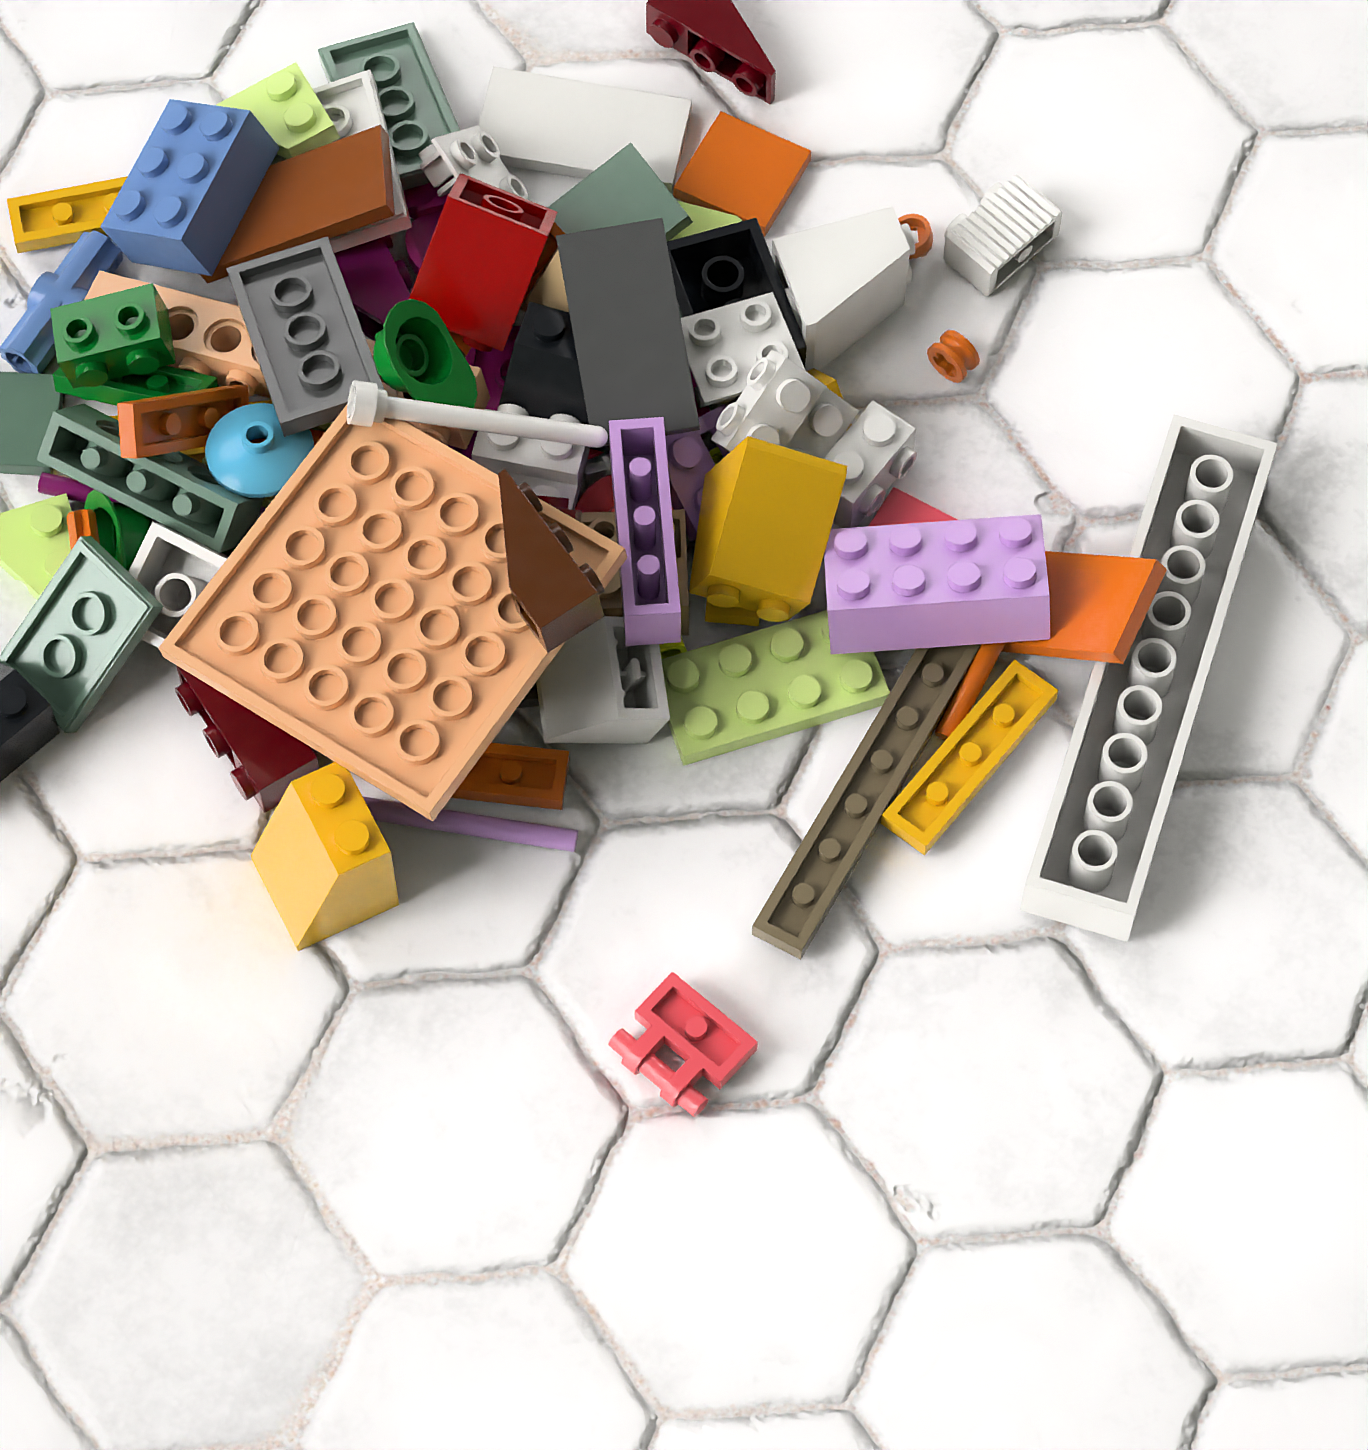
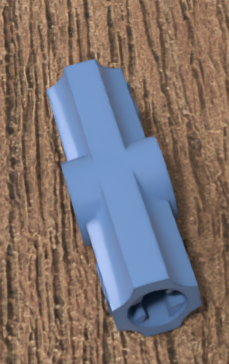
M95 230L83 232L54 273L46 271L36 280L28 296L26 312L0 346L1 358L7 361L15 371L19 373L41 374L56 354L50 309L84 300L99 270L113 274L123 261L122 251L108 236Z

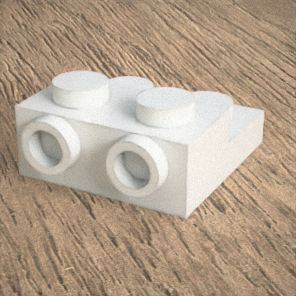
M771 350L767 357L758 360L751 368L746 380L748 385L737 401L729 404L722 411L716 423L717 431L711 440L728 452H731L749 436L823 459L843 436L859 410L829 390L826 385L787 357Z
M501 404L496 411L529 416L524 408L514 404ZM554 414L550 417L553 420L580 423L578 419L567 414ZM478 431L471 455L473 461L497 475L506 469L517 485L525 481L536 495L569 498L568 509L575 510L590 447Z

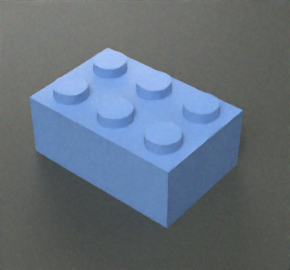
M169 99L100 227L132 263L212 276L280 147L250 110Z

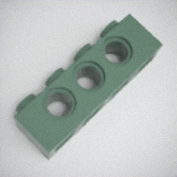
M84 403L53 411L36 459L218 553L238 546L255 524L264 498L240 496L225 489L213 478L207 465L179 451L138 459L121 458L118 420Z

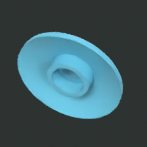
M255 403L230 411L214 425L206 441L205 456L211 475L222 487L240 496L265 498L279 493L313 449L314 441L310 429L284 437L273 404ZM259 438L266 439L265 441H263V442H261V443H252V442H251L252 440L259 439Z

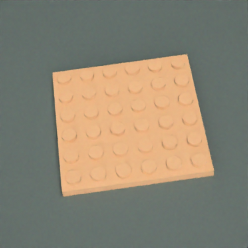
M346 405L162 642L159 650L165 659L424 817L434 821L564 643L547 653L516 610L509 588L498 475L405 421L384 418L383 423L373 422L371 427L348 424ZM539 499L543 510L539 512L540 516L548 526L556 522L562 528L573 546V551L569 553L579 567L587 563L593 569L605 589L627 559L625 548Z

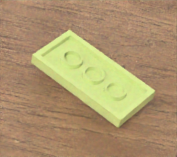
M827 610L661 659L670 720L667 723L683 766L880 707L884 704L890 693L874 652L831 654Z

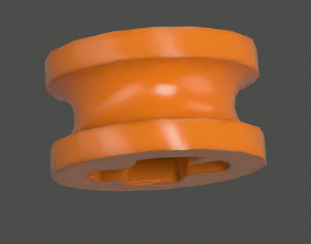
M954 330L944 332L940 336V343H934L927 349V355L933 367L943 377L955 383L963 381L967 377V370H973L980 362L978 352L971 342Z

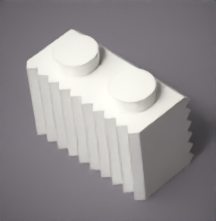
M1013 175L1011 180L1006 181L1004 185L998 182L991 186L982 197L980 205L969 216L961 213L951 221L944 233L943 259L946 264L952 266L954 271H958L961 277H966L969 283L974 284L976 290H981L984 296H989L1059 235L1062 211L1019 175Z

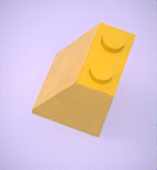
M747 436L705 474L689 593L705 597L710 604L717 607L731 608L737 606L757 612L756 614L759 618L771 622L788 621L809 605L846 479L847 466Z
M333 762L291 781L255 846L251 858L297 951H300L398 906L399 899L391 851L350 771Z

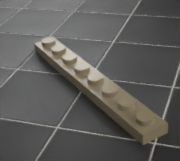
M981 644L918 648L914 651L753 923V936L800 960L802 959L881 824L882 814L895 800L941 721Z

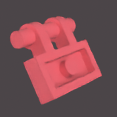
M673 971L635 1010V1020L647 1029L643 1035L637 1040L625 1029L621 1028L608 1043L614 1051L623 1057L622 1065L634 1075L641 1072L661 1089L660 1096L672 1107L680 1105L693 1117H696L708 1103V1099L693 1087L694 1084L704 1076L720 1090L757 1051L758 1041ZM664 1044L686 1061L676 1072L655 1055Z

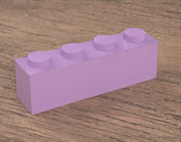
M664 417L610 420V462L617 544L623 546L627 554L626 561L619 569L625 646L681 642V608Z

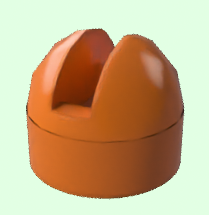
M906 214L898 218L900 225L907 223L911 231L917 230L919 242L915 244V254L910 255L909 260L926 256L932 249L933 232L928 220L919 214Z

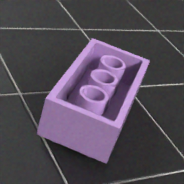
M1041 514L831 529L824 553L831 654L1050 639V595Z

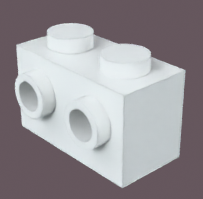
M873 400L823 458L847 466L846 479L833 521L840 528L857 527L865 516H871L882 503L889 487L897 478L902 479L909 472L917 457V452L914 451L916 428Z

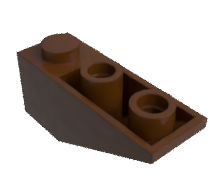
M504 469L498 473L509 588L518 614L548 653L604 617L599 595L604 592V588L593 569L587 563L579 567L569 553L573 551V546L562 528L556 522L548 526L540 516L539 512L543 510V507L532 488L525 481L517 485L507 470Z

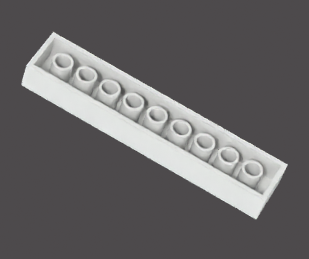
M1173 414L1129 553V557L1157 559L1167 571L1124 664L1095 661L1025 882L1020 910L1128 942L1278 443Z

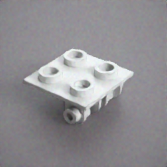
M479 125L435 137L431 140L433 144L418 154L423 161L420 164V168L424 171L434 188L439 187L454 175L453 179L437 191L439 197L451 191L459 174L462 173L528 199V193L523 183L509 173L499 158L500 151L498 145L488 133L481 130Z
M773 292L680 318L689 368L697 387H694V393L700 408L709 406L711 410H714L720 404L734 401L735 397L740 396L748 385L746 380L751 368L758 360L767 357L771 350L787 357L805 370Z

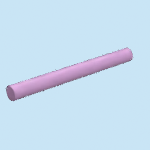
M363 797L375 821L575 852L577 846L578 830L442 809L435 820L431 821L402 802Z

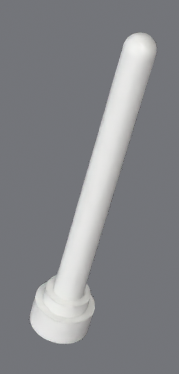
M354 380L348 396L347 423L351 425L371 427L373 422L383 423L384 418L595 448L604 446L608 440V433L601 426L391 397L387 395V390L378 389L377 383Z

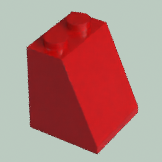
M460 173L447 196L409 299L423 301L436 310L447 329L463 336L462 340L468 346L484 352H491L493 348L503 352L558 212Z

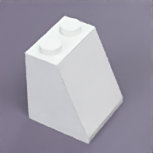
M893 206L773 238L772 259L807 346L806 371L812 368L819 371L824 369L905 304L906 285L912 282L909 256L915 254V243L909 225L907 223L900 225Z

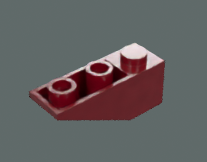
M648 0L646 2V33L650 34L659 45L665 48H674L691 58L699 68L706 72L717 73L732 82L743 94L751 97L756 96L766 103L772 104L775 100L776 70L732 0Z
M176 665L181 685L175 688V692L189 716L199 713L207 725L202 732L209 747L217 758L224 755L228 757L235 768L230 772L231 778L246 801L254 797L263 812L266 813L278 806L291 781L319 769L317 757L310 746Z

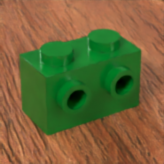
M153 283L50 309L57 364L73 388L82 386L96 387L110 379L130 374H149L156 371L159 367L176 363L168 308Z

